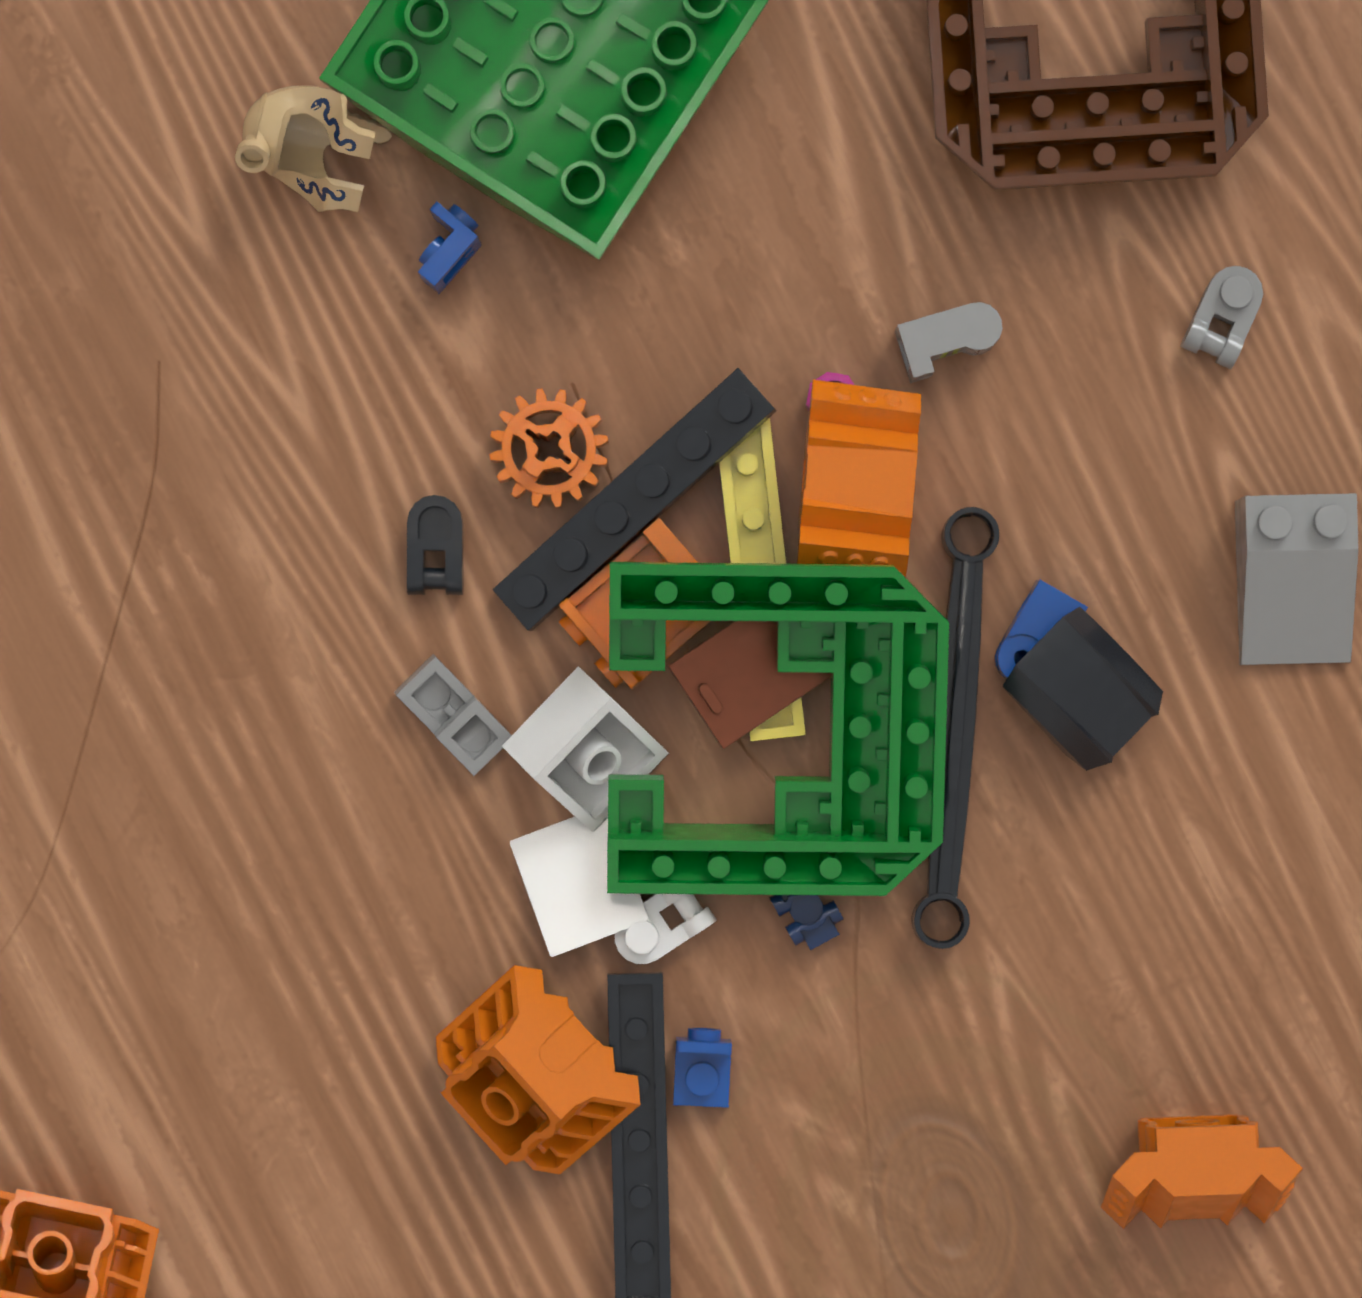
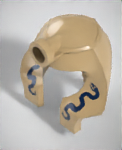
M289 86L264 93L250 107L244 119L243 141L237 147L235 161L246 172L258 173L265 171L269 175L276 177L304 197L318 212L337 209L358 212L364 185L328 178L324 169L323 152L326 146L331 144V148L337 152L370 159L373 142L377 144L388 142L392 135L390 130L375 120H369L365 116L361 117L359 114L351 113L347 110V98L344 94L317 86Z

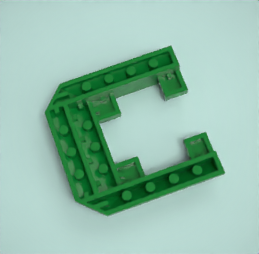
M610 562L609 670L665 671L666 620L778 621L777 672L831 673L829 776H775L774 824L664 823V775L608 774L607 893L886 896L943 843L949 622L894 565Z

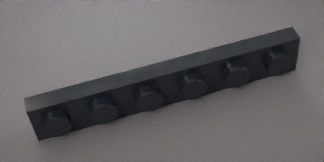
M737 368L492 590L528 631H533L559 608V604L563 600L568 599L777 410L748 377Z
M663 972L608 973L609 1047H613L615 1072L638 1076L641 1103L638 1108L611 1130L615 1298H671Z

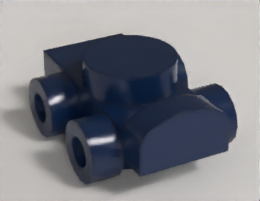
M772 895L769 897L779 917L790 912L794 919V922L785 926L795 946L806 941L809 949L812 950L840 935L835 924L844 920L834 900L823 905L819 895Z

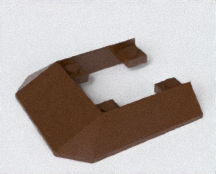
M926 0L935 139L994 190L1215 177L1269 116L1261 0H1194L1195 15L1147 18L1145 21L1148 73L1041 79L1038 25L985 28L983 0Z

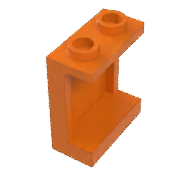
M660 518L642 532L643 535L611 561L698 563ZM609 563L571 597L566 598L559 604V607L566 615L558 622L579 647L589 640L602 655L594 664L615 688L625 682L633 690L653 671L609 670ZM666 620L665 661L711 621Z

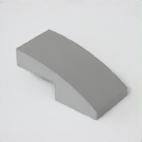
M434 654L394 691L395 695L430 729L435 737L473 776L503 749L502 745L512 736Z

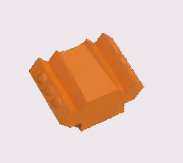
M813 379L803 458L798 517L797 564L894 565L906 577L918 455L921 394Z
M514 965L436 1036L438 1065L449 1076L446 1079V1088L441 1092L442 1096L505 1165L511 1161L521 1162L525 1160L535 1171L562 1174L641 1105L638 1076L615 1072L613 1047L603 1046L583 1026L569 1008L568 997L544 993L543 974L540 969Z
M1222 1114L1145 1117L1138 1120L1139 1152H1134L1112 1175L1101 1208L1123 1229L1141 1210L1160 1228L1170 1220L1220 1219L1228 1226L1244 1207H1247L1265 1224L1286 1203V1199L1295 1187L1294 1184L1303 1168L1280 1147L1259 1148L1258 1122L1249 1121V1116Z
M17 1189L16 1193L0 1190V1298H145L159 1229L137 1219L114 1215L111 1208Z

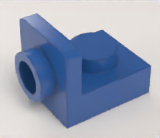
M436 201L429 210L433 218L451 234L446 240L438 236L429 244L419 258L423 266L418 273L428 286L440 294L482 244L479 237L474 233L479 225L473 218L456 204H453L447 210Z
M688 1028L687 1037H676L673 1105L729 1108L731 1039H721L720 1029Z

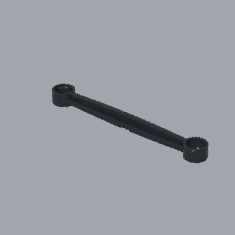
M966 507L955 512L945 522L941 533L943 548L953 559L946 619L949 622L943 843L928 856L927 895L921 898L915 905L911 917L912 927L916 936L923 943L938 949L950 948L960 943L966 936L970 924L968 910L963 902L958 899V889L968 815L977 710L984 559L994 552L999 542V527L996 520L990 513L977 507ZM971 515L983 520L990 531V538L986 548L975 556L960 552L954 546L950 533L951 527L957 520L963 517H971ZM944 900L956 908L959 914V922L961 923L959 930L951 939L938 942V940L928 937L922 931L920 919L923 911L929 904Z

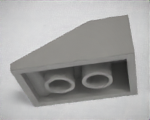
M1357 493L1244 496L1236 500L1235 530L1239 665L1350 663L1358 564Z

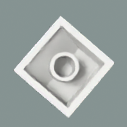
M579 666L502 745L535 781L592 832L608 817V774L649 775L669 754Z

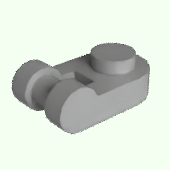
M1241 266L1226 267L1215 274L1204 291L1180 347L1195 354L1200 349L1217 357L1215 363L1231 370L1242 350L1245 338L1262 302V283L1257 275L1248 268ZM1213 317L1231 325L1226 337L1208 330Z

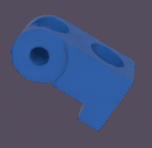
M1041 579L1036 580L997 647L995 666L999 674L1007 679L1015 665L1063 616L1078 607H1081L1086 612L1088 607Z

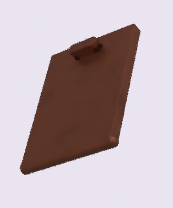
M733 621L668 665V668L722 749H725L831 677V673L777 672L778 621Z

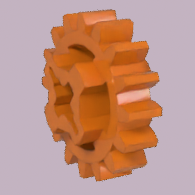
M542 388L536 391V403L529 405L523 397H516L519 412L516 415H512L502 410L499 416L507 427L505 431H491L490 434L492 440L502 444V450L489 454L490 460L494 463H504L506 466L496 476L500 483L508 482L512 479L516 482L511 493L515 499L523 496L526 491L532 493L531 501L532 506L535 508L540 507L544 497H551L555 508L560 509L563 503L562 495L570 493L577 502L583 500L579 486L585 482L590 486L597 487L599 480L591 472L593 466L607 467L608 464L607 458L596 454V448L609 444L608 436L594 435L593 430L602 422L599 414L585 418L583 413L587 402L581 398L572 407L567 405L566 390L562 389L557 393L555 401H547ZM543 413L560 414L554 423L536 426L529 421L530 418ZM578 427L582 430L586 440V456L584 461L572 452L571 439ZM529 435H533L538 440L542 438L547 442L551 441L554 436L560 438L558 447L564 458L570 463L567 464L559 458L557 460L551 456L546 458L544 462L538 460L541 454L540 450L535 444L534 439ZM515 437L526 445L527 459L520 471L514 463L512 453ZM563 472L568 477H571L569 480L556 485L537 484L545 474Z

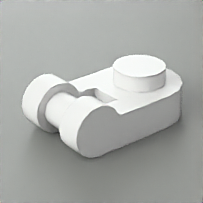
M655 894L643 902L649 920L634 922L628 929L615 933V944L618 952L626 960L635 964H649L716 922L717 919L709 907L704 909L701 907L694 894ZM674 904L684 922L671 930L660 914V911Z

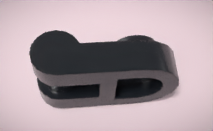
M438 495L423 497L409 511L407 520L408 595H425V589L446 590V595H463L464 523L462 513L456 504L446 497ZM425 551H445V568L425 567Z

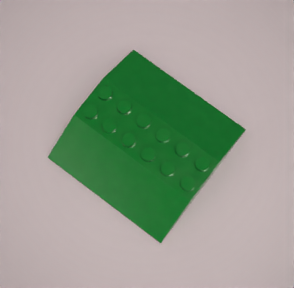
M370 0L319 79L334 91L344 94L349 102L417 151L510 211L600 261L769 0Z

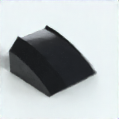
M1081 607L1063 616L1015 665L1002 686L1060 750L1086 771L1112 763L1113 756L1151 717L1159 715L1163 695L1162 689Z

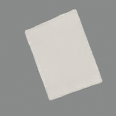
M572 817L510 841V846L551 957L626 930L634 922L649 920L640 894L607 893L608 817L594 832L587 828L579 819Z

